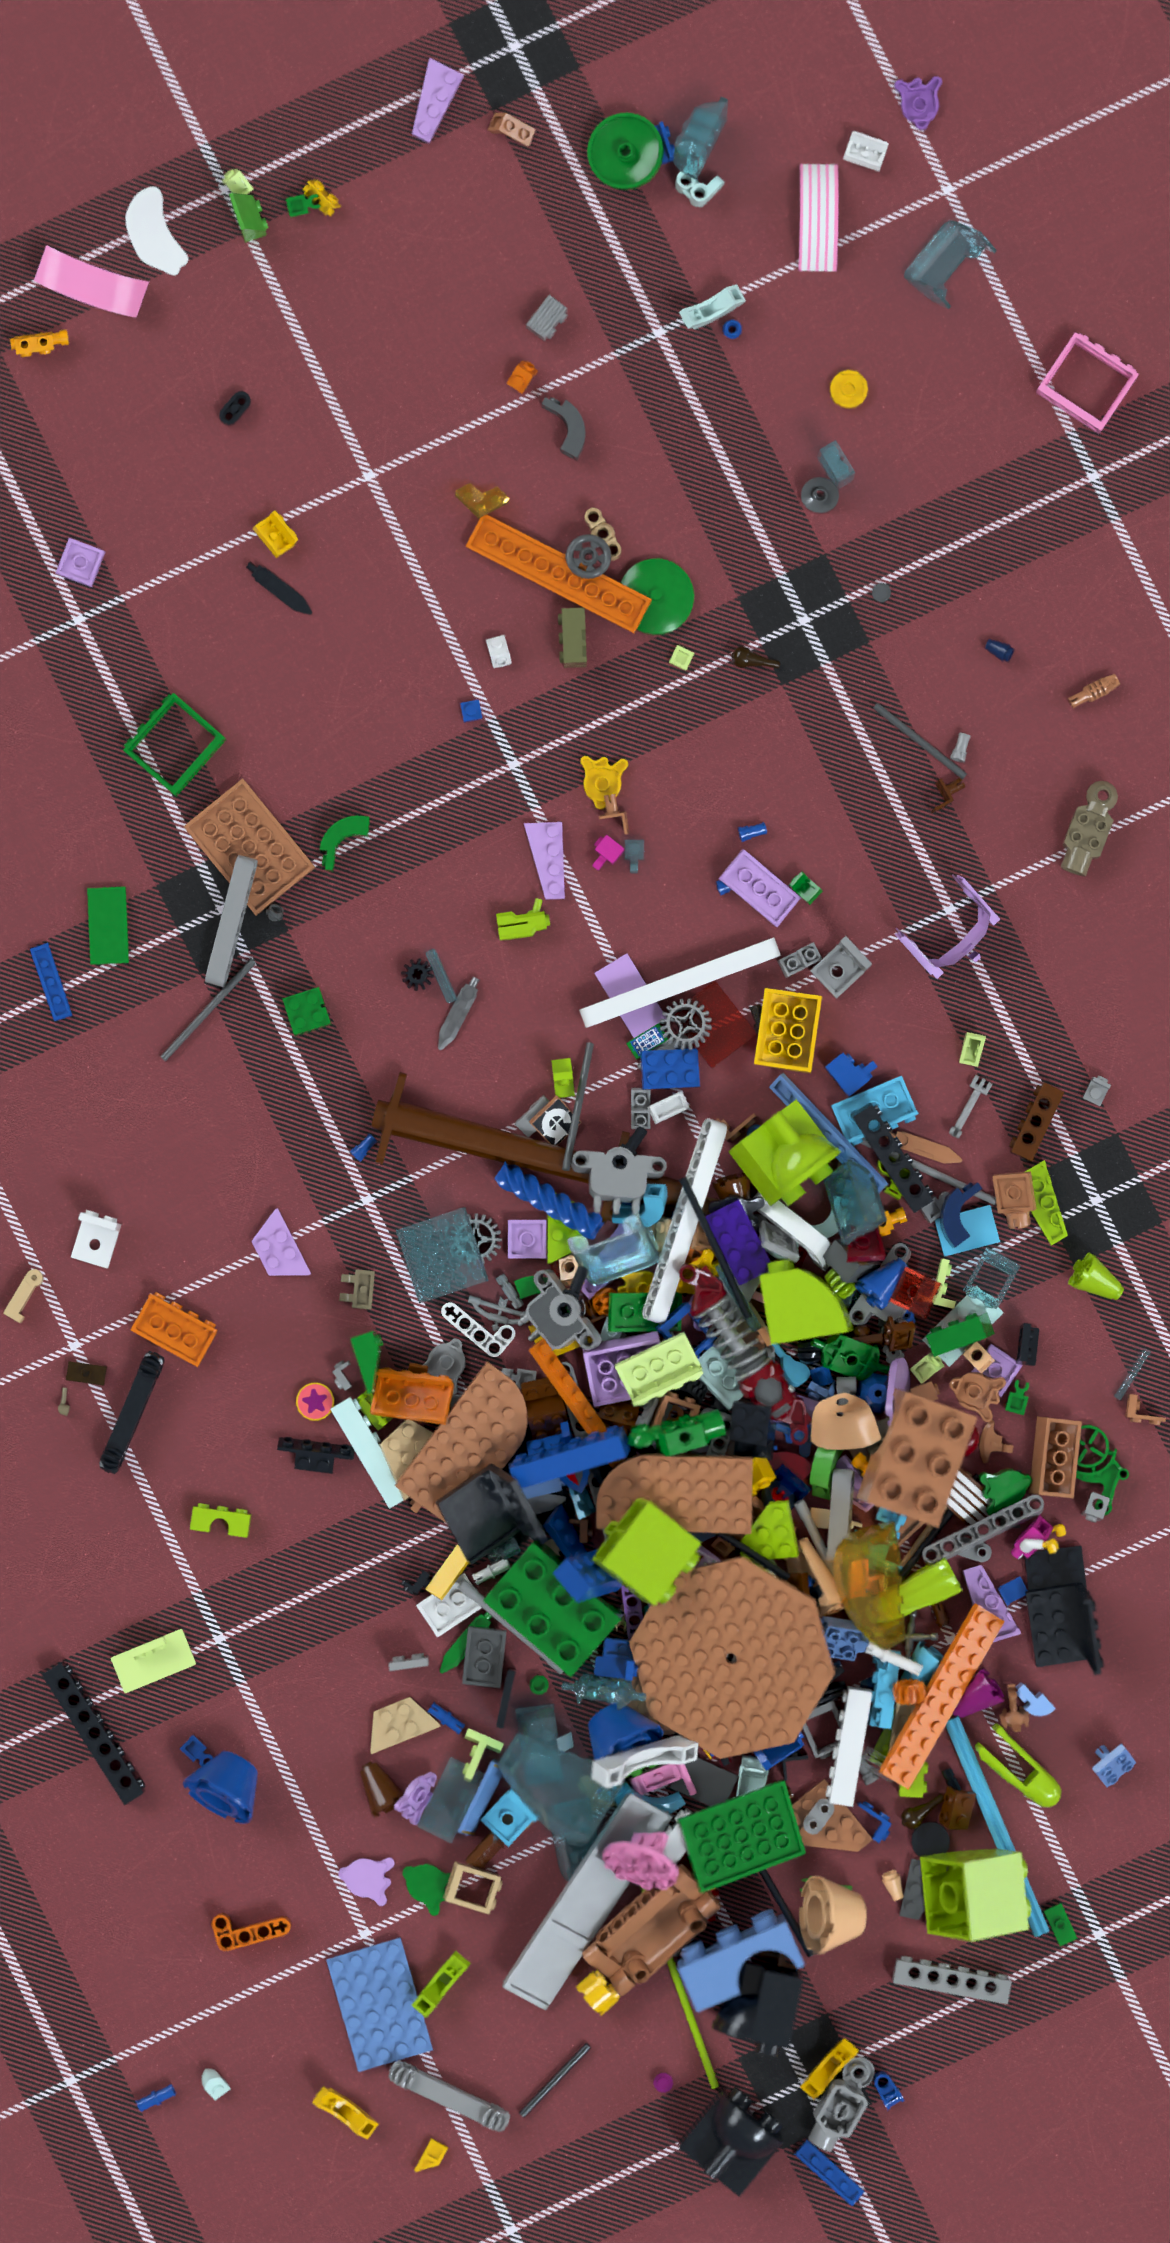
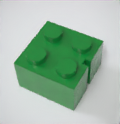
M319 987L283 998L295 1037L332 1025L327 1008L321 1007L325 1005Z

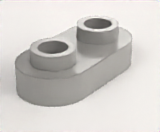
M961 1537V1541L963 1543H969L971 1541L970 1538ZM982 1542L958 1555L978 1562H985L990 1559L992 1551L989 1545ZM980 1549L985 1550L986 1553L984 1556L979 1555L978 1552Z
M826 1798L816 1802L803 1822L804 1829L808 1833L817 1834L822 1830L834 1812L833 1803H830ZM823 1805L828 1806L827 1812L821 1811ZM815 1821L817 1826L811 1828L810 1822Z

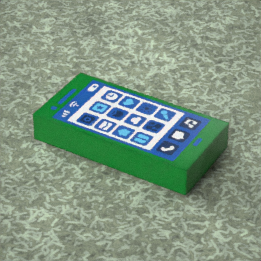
M659 1023L626 1043L636 1060L640 1058V1051H651L668 1040V1037L663 1038L665 1032L660 1030L661 1026Z

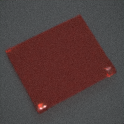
M713 981L691 998V1005L698 1001L697 1008L704 1005L705 1008L702 1013L709 1011V1015L705 1018L712 1019L710 1023H706L711 1025L712 1029L705 1030L710 1033V1036H702L706 1042L702 1043L698 1040L699 1047L695 1046L711 1069L757 1035L716 981ZM689 1010L679 1011L674 1016L684 1017ZM695 1013L692 1021L697 1027L702 1028V1021ZM689 1019L685 1023H681L683 1024V1030L687 1026H691L689 1025ZM688 1032L685 1035L690 1039L698 1033Z

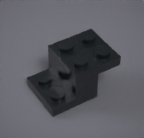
M740 1401L733 1402L729 1440L735 1441L734 1455L767 1458L769 1461L773 1460L777 1422L771 1421V1406Z

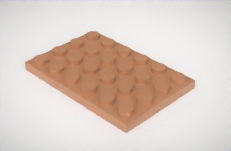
M241 779L183 826L229 883L238 855L258 860L247 903L256 916L315 869V866L244 779Z

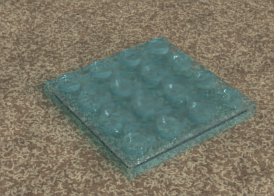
M465 1207L396 1230L419 1304L489 1281Z

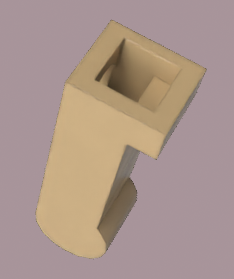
M32 1269L26 1274L3 1312L19 1323H22L25 1318L21 1315V1312L33 1291L43 1283L44 1276L39 1270Z

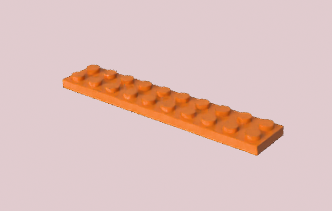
M485 513L480 517L465 546L635 634L652 599L604 574L592 579L576 576L568 568L565 554ZM580 563L578 568L586 571L588 566Z
M974 1603L925 1689V1700L916 1704L880 1767L879 1773L908 1790L910 1789L1005 1621Z

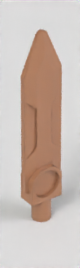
M896 1131V1134L890 1132L893 1138L898 1137L903 1145L901 1147L903 1150L943 1164L962 1162V1159L949 1147L906 1132Z

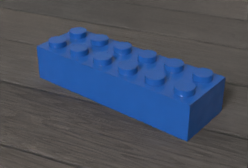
M616 1425L607 1428V1431L603 1433L595 1431L588 1434L589 1437L583 1439L575 1437L570 1440V1443L563 1444V1442L552 1445L550 1449L539 1448L530 1455L526 1453L517 1455L509 1470L511 1476L517 1479L522 1489L625 1458L631 1447L627 1445L628 1438L624 1427L618 1428Z

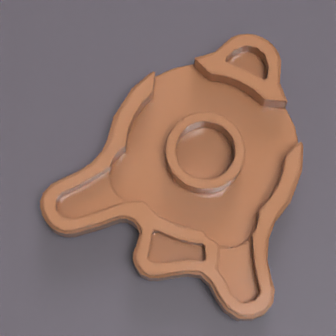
M970 1372L961 1377L952 1378L949 1386L954 1391L962 1407L976 1411L983 1421L990 1422L993 1414L989 1405L1000 1402L999 1390L1005 1387L1006 1379L1004 1377L990 1378L978 1372Z

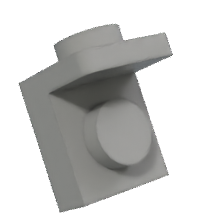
M1099 1075L1097 1078L1093 1077L1082 1099L1100 1107L1108 1089L1111 1087L1108 1084L1109 1080Z

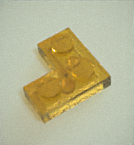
M471 483L455 490V496L478 519L509 502V497L497 486L483 494Z

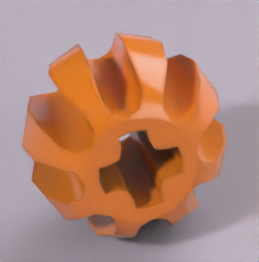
M601 1288L592 1297V1307L601 1316H608L609 1293H617L612 1288Z

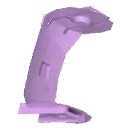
M952 874V877L963 889V892L978 906V922L959 944L939 959H927L918 949V946L896 928L898 931L895 934L896 937L929 974H933L936 979L944 973L939 967L953 965L958 962L986 935L988 924L995 925L1000 920L971 885L959 875L955 877ZM973 951L968 956L974 962L981 958L980 954L976 951Z

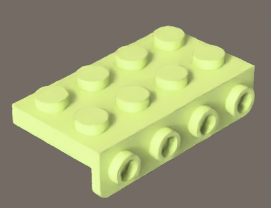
M685 1332L615 1364V1368L634 1406H642L654 1397H662L667 1391L678 1389L690 1380L695 1381L704 1373Z

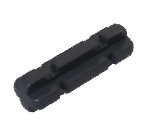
M947 1768L942 1771L944 1778L947 1779V1785L955 1790L962 1791L952 1769Z

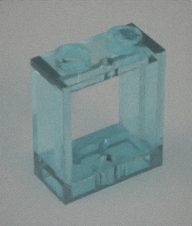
M836 440L819 450L817 458L830 480L835 483L838 489L853 481L855 471Z
M986 1247L963 1291L970 1298L981 1300L985 1306L997 1309L1020 1265ZM984 1262L1008 1274L997 1298L972 1285Z

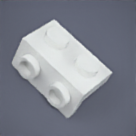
M853 131L843 159L880 171L888 143Z

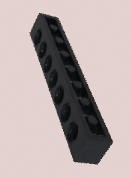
M62 1661L42 1674V1677L125 1806L145 1793L144 1788L146 1785L141 1777L137 1778L134 1774L136 1770L133 1764L125 1760L123 1756L125 1752L122 1747L116 1745L113 1741L115 1736L109 1728L106 1730L103 1725L105 1721L99 1712L96 1713L92 1708L94 1703L89 1696L85 1697L82 1692L84 1687L78 1679L75 1681L72 1673L74 1672L70 1665ZM61 1678H66L69 1681L68 1688L64 1689L60 1686L59 1681ZM72 1694L77 1695L80 1699L77 1705H73L70 1702ZM81 1711H87L90 1714L88 1721H83L80 1718ZM92 1727L99 1728V1737L91 1735L90 1730ZM103 1743H107L110 1746V1753L105 1754L101 1751ZM112 1760L120 1761L121 1768L119 1770H114L111 1767ZM123 1776L130 1777V1786L122 1784L121 1779Z

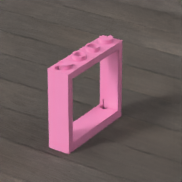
M1075 332L1038 387L1036 393L1100 434L1139 374L1136 372L1137 370L1132 368L1133 366L1129 364L1126 366L1121 363V359L1114 354L1109 355L1105 352L1104 347L1097 343L1094 345L1088 341L1089 338L1086 335L1083 336ZM1075 344L1129 379L1101 421L1047 386Z

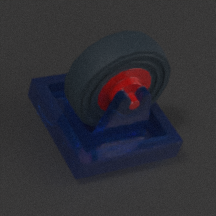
M782 1463L774 1471L776 1478L770 1482L767 1488L762 1490L761 1500L765 1508L769 1502L789 1500L790 1510L795 1507L794 1503L802 1500L810 1492L811 1488Z

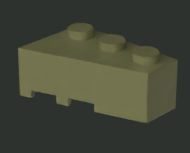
M562 608V614H558V625H562L563 633H559V644H563V652H559L560 663H564V668L587 667L585 608Z

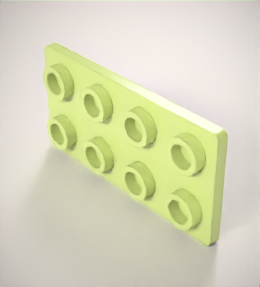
M182 1629L111 1658L124 1693L138 1689L196 1664Z

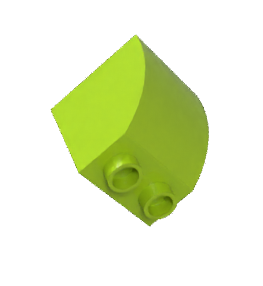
M791 1260L767 1263L769 1274L759 1276L771 1344L853 1331V1325L845 1303L823 1278L806 1269H795L794 1262Z
M981 1849L920 1857L927 1934L975 1941L1029 1930L1028 1917L1031 1915V1904L1026 1897L1024 1883L1028 1868L1025 1860L1022 1858V1852L1003 1849Z

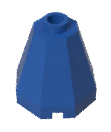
M872 1373L869 1378L858 1383L856 1397L865 1400L874 1413L881 1414L886 1410L889 1377ZM876 1390L881 1392V1395L878 1397L875 1396Z

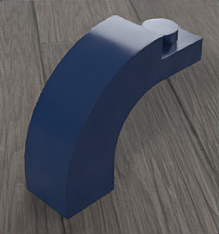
M972 1182L968 1183L962 1188L963 1192L959 1188L953 1189L942 1205L940 1212L941 1230L952 1248H956L970 1237L961 1223L960 1210L969 1198L983 1189L978 1182L974 1184Z

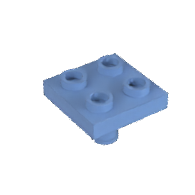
M1122 1744L1117 1746L1112 1752L1105 1745L1100 1746L1104 1753L1099 1749L1095 1752L1101 1761L1092 1769L1106 1787L1115 1784L1120 1776L1125 1772H1129L1136 1764V1761Z

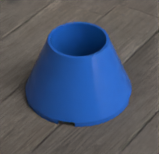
M623 1702L608 1705L595 1714L588 1723L594 1761L660 1741L663 1736V1730L658 1724Z
M222 1751L185 1778L183 1787L185 1789L188 1787L190 1790L188 1794L213 1813L225 1819L228 1815L236 1818L234 1821L236 1823L247 1824L251 1821L253 1815L258 1771L244 1758L228 1751Z

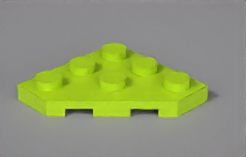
M789 1500L769 1502L752 1525L751 1534H745L740 1542L768 1560L798 1557L799 1550ZM740 1551L741 1557L744 1556L748 1558L750 1561H755L754 1559Z

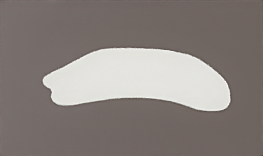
M149 187L137 193L126 212V227L133 247L144 263L168 274L177 275L180 268L187 264L188 256L174 240L166 226L163 216L162 194L156 187Z

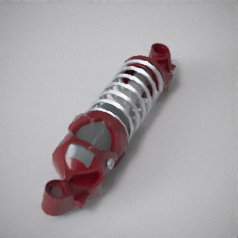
M690 1263L682 1265L679 1270L680 1279L695 1286V1294L689 1313L695 1319L705 1315L699 1322L700 1327L714 1324L706 1333V1337L709 1338L720 1335L714 1342V1348L728 1345L722 1351L720 1358L726 1359L734 1356L729 1362L728 1368L736 1369L735 1379L738 1381L739 1390L743 1396L749 1399L752 1404L771 1406V1420L789 1423L792 1442L797 1445L804 1444L808 1439L807 1425L812 1423V1418L806 1411L803 1398L796 1394L794 1387L790 1385L783 1375L784 1370L778 1362L771 1359L772 1357H766L764 1354L766 1349L760 1351L758 1347L753 1346L759 1342V1339L756 1338L748 1344L744 1342L742 1338L751 1332L752 1328H748L740 1334L737 1332L735 1327L742 1323L745 1318H740L731 1323L728 1317L737 1311V1307L732 1308L726 1313L722 1310L721 1306L730 1300L724 1289L723 1281L713 1275L706 1265L702 1268ZM686 1268L692 1269L693 1276L690 1278L684 1277L682 1274L683 1270ZM708 1317L711 1319V1321L704 1323ZM715 1328H717V1332L710 1334ZM724 1338L725 1342L718 1344ZM729 1349H731V1350L733 1351V1352H731V1353L725 1355V1353H726ZM801 1430L805 1436L803 1439L798 1440L794 1437V1433Z

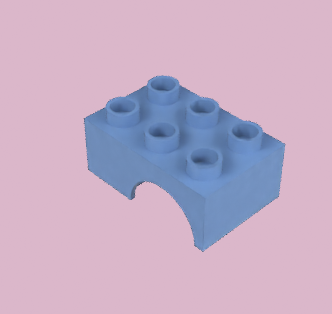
M773 1909L765 1910L751 1917L754 1925L751 1928L740 1932L737 1924L718 1931L716 1933L718 1942L704 1947L702 1940H697L685 1945L681 1949L682 1958L677 1959L678 1970L696 2012L740 1994L738 1989L739 1970L744 1961L758 1951L776 1950L791 1958L797 1968L805 1966L783 1914L775 1916Z

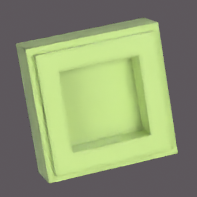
M677 645L669 663L686 671L694 653Z

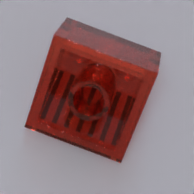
M905 1267L889 1302L927 1319L942 1284Z

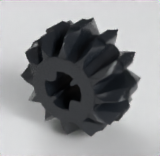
M420 958L417 959L416 965L411 959V967L407 964L404 965L408 972H401L402 975L408 976L402 981L403 983L410 981L407 985L409 989L415 984V991H418V985H421L422 990H425L426 988L423 983L431 985L427 978H434L433 974H427L433 968L428 967L425 969L428 962L425 961L423 965H420ZM415 970L423 972L420 975L421 979L417 980L416 977L415 979L412 977L415 975Z

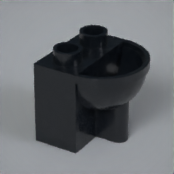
M744 1962L738 1973V1989L740 1994L724 2002L715 2020H713L711 2028L729 2036L754 2041L757 2052L778 2056L780 2047L787 2049L790 2047L803 1984L801 1971L783 1966L779 1968L775 1964L762 1962V1965Z
M734 2087L730 2094L721 2088L678 2141L679 2149L703 2167V2171L715 2181L716 2179L740 2197L783 2144L782 2136L778 2134L783 2125L766 2111L760 2118L751 2112L748 2108L753 2101L739 2088Z

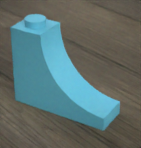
M627 1782L617 1785L610 1792L617 1805L620 1804L626 1793L628 1794L629 1792L658 1809L668 1811L670 1814L686 1805L679 1792L665 1797H648L637 1793Z

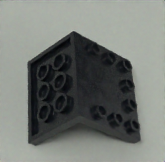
M492 1463L436 1501L441 1514L470 1565L519 1531H522L525 1536H530L533 1541L536 1540L542 1545L548 1541L517 1479Z
M1083 1583L1025 1591L1036 1668L1086 1660L1093 1675L1102 1674L1101 1668H1104V1662L1100 1651H1098V1649H1101L1100 1637H1096V1630H1099L1098 1620L1094 1619L1093 1612L1096 1611L1095 1600L1090 1595V1591L1085 1589Z

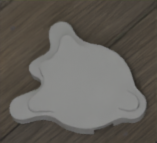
M452 1339L448 1343L437 1345L432 1349L427 1361L423 1364L428 1366L427 1373L432 1376L446 1375L450 1377L454 1383L452 1395L458 1392V1378L463 1373L466 1363L461 1340Z

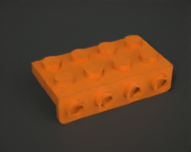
M155 1292V1294L150 1293L131 1331L199 1367L218 1332L215 1328L216 1324L207 1319L205 1322L199 1320V1315L190 1310L186 1313L181 1310L183 1306L174 1301L171 1304L166 1302V1297L158 1292Z
M388 1367L377 1370L378 1379L370 1409L371 1415L446 1425L454 1390V1383L450 1377L446 1375L431 1376L425 1372L415 1374L409 1370H402L400 1372Z

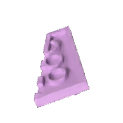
M429 58L412 132L413 136L427 143H430L464 77L463 74Z
M562 822L524 823L545 899H565Z

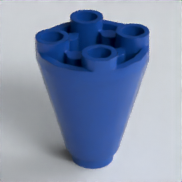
M897 1258L861 1277L854 1286L860 1293L866 1295V1301L871 1307L877 1306L882 1310L887 1307L909 1268L903 1260Z

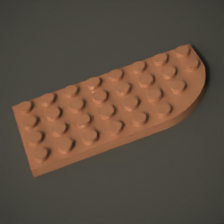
M486 1362L449 1411L446 1425L440 1424L395 1483V1487L446 1523L436 1501L491 1463L502 1470L520 1447L527 1428V1409L524 1398L516 1384L507 1375L489 1362Z
M639 1454L632 1456L615 1466L608 1473L600 1487L597 1496V1528L606 1529L612 1521L620 1522L635 1500L641 1498L650 1501L687 1532L751 1534L753 1457L664 1456L663 1454Z

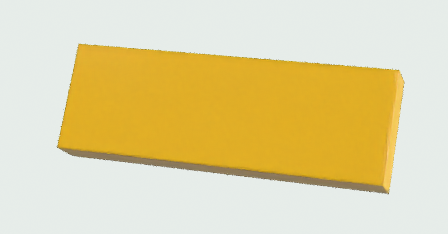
M458 1544L425 1589L441 1601L469 1564Z

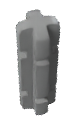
M505 1274L497 1277L496 1281L502 1286V1290L508 1299L512 1301L513 1307L518 1309L523 1306V1301L521 1298H518L517 1292L511 1283H508Z

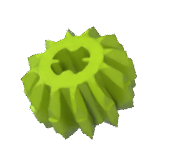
M831 1269L825 1275L827 1283L840 1298L845 1299L851 1296L856 1290L855 1283L843 1282L840 1279L841 1276L834 1269Z

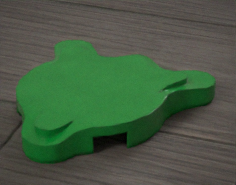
M1012 1468L1003 1469L994 1474L980 1473L979 1480L984 1484L982 1496L985 1499L991 1498L986 1508V1513L991 1516L1002 1508L1019 1502L1032 1483L1031 1476L1022 1474Z
M432 1864L405 1867L402 1875L406 1880L409 1894L415 1900L425 1904L432 1916L438 1915L440 1911L439 1905L444 1901L445 1887L448 1884L451 1873L442 1872Z

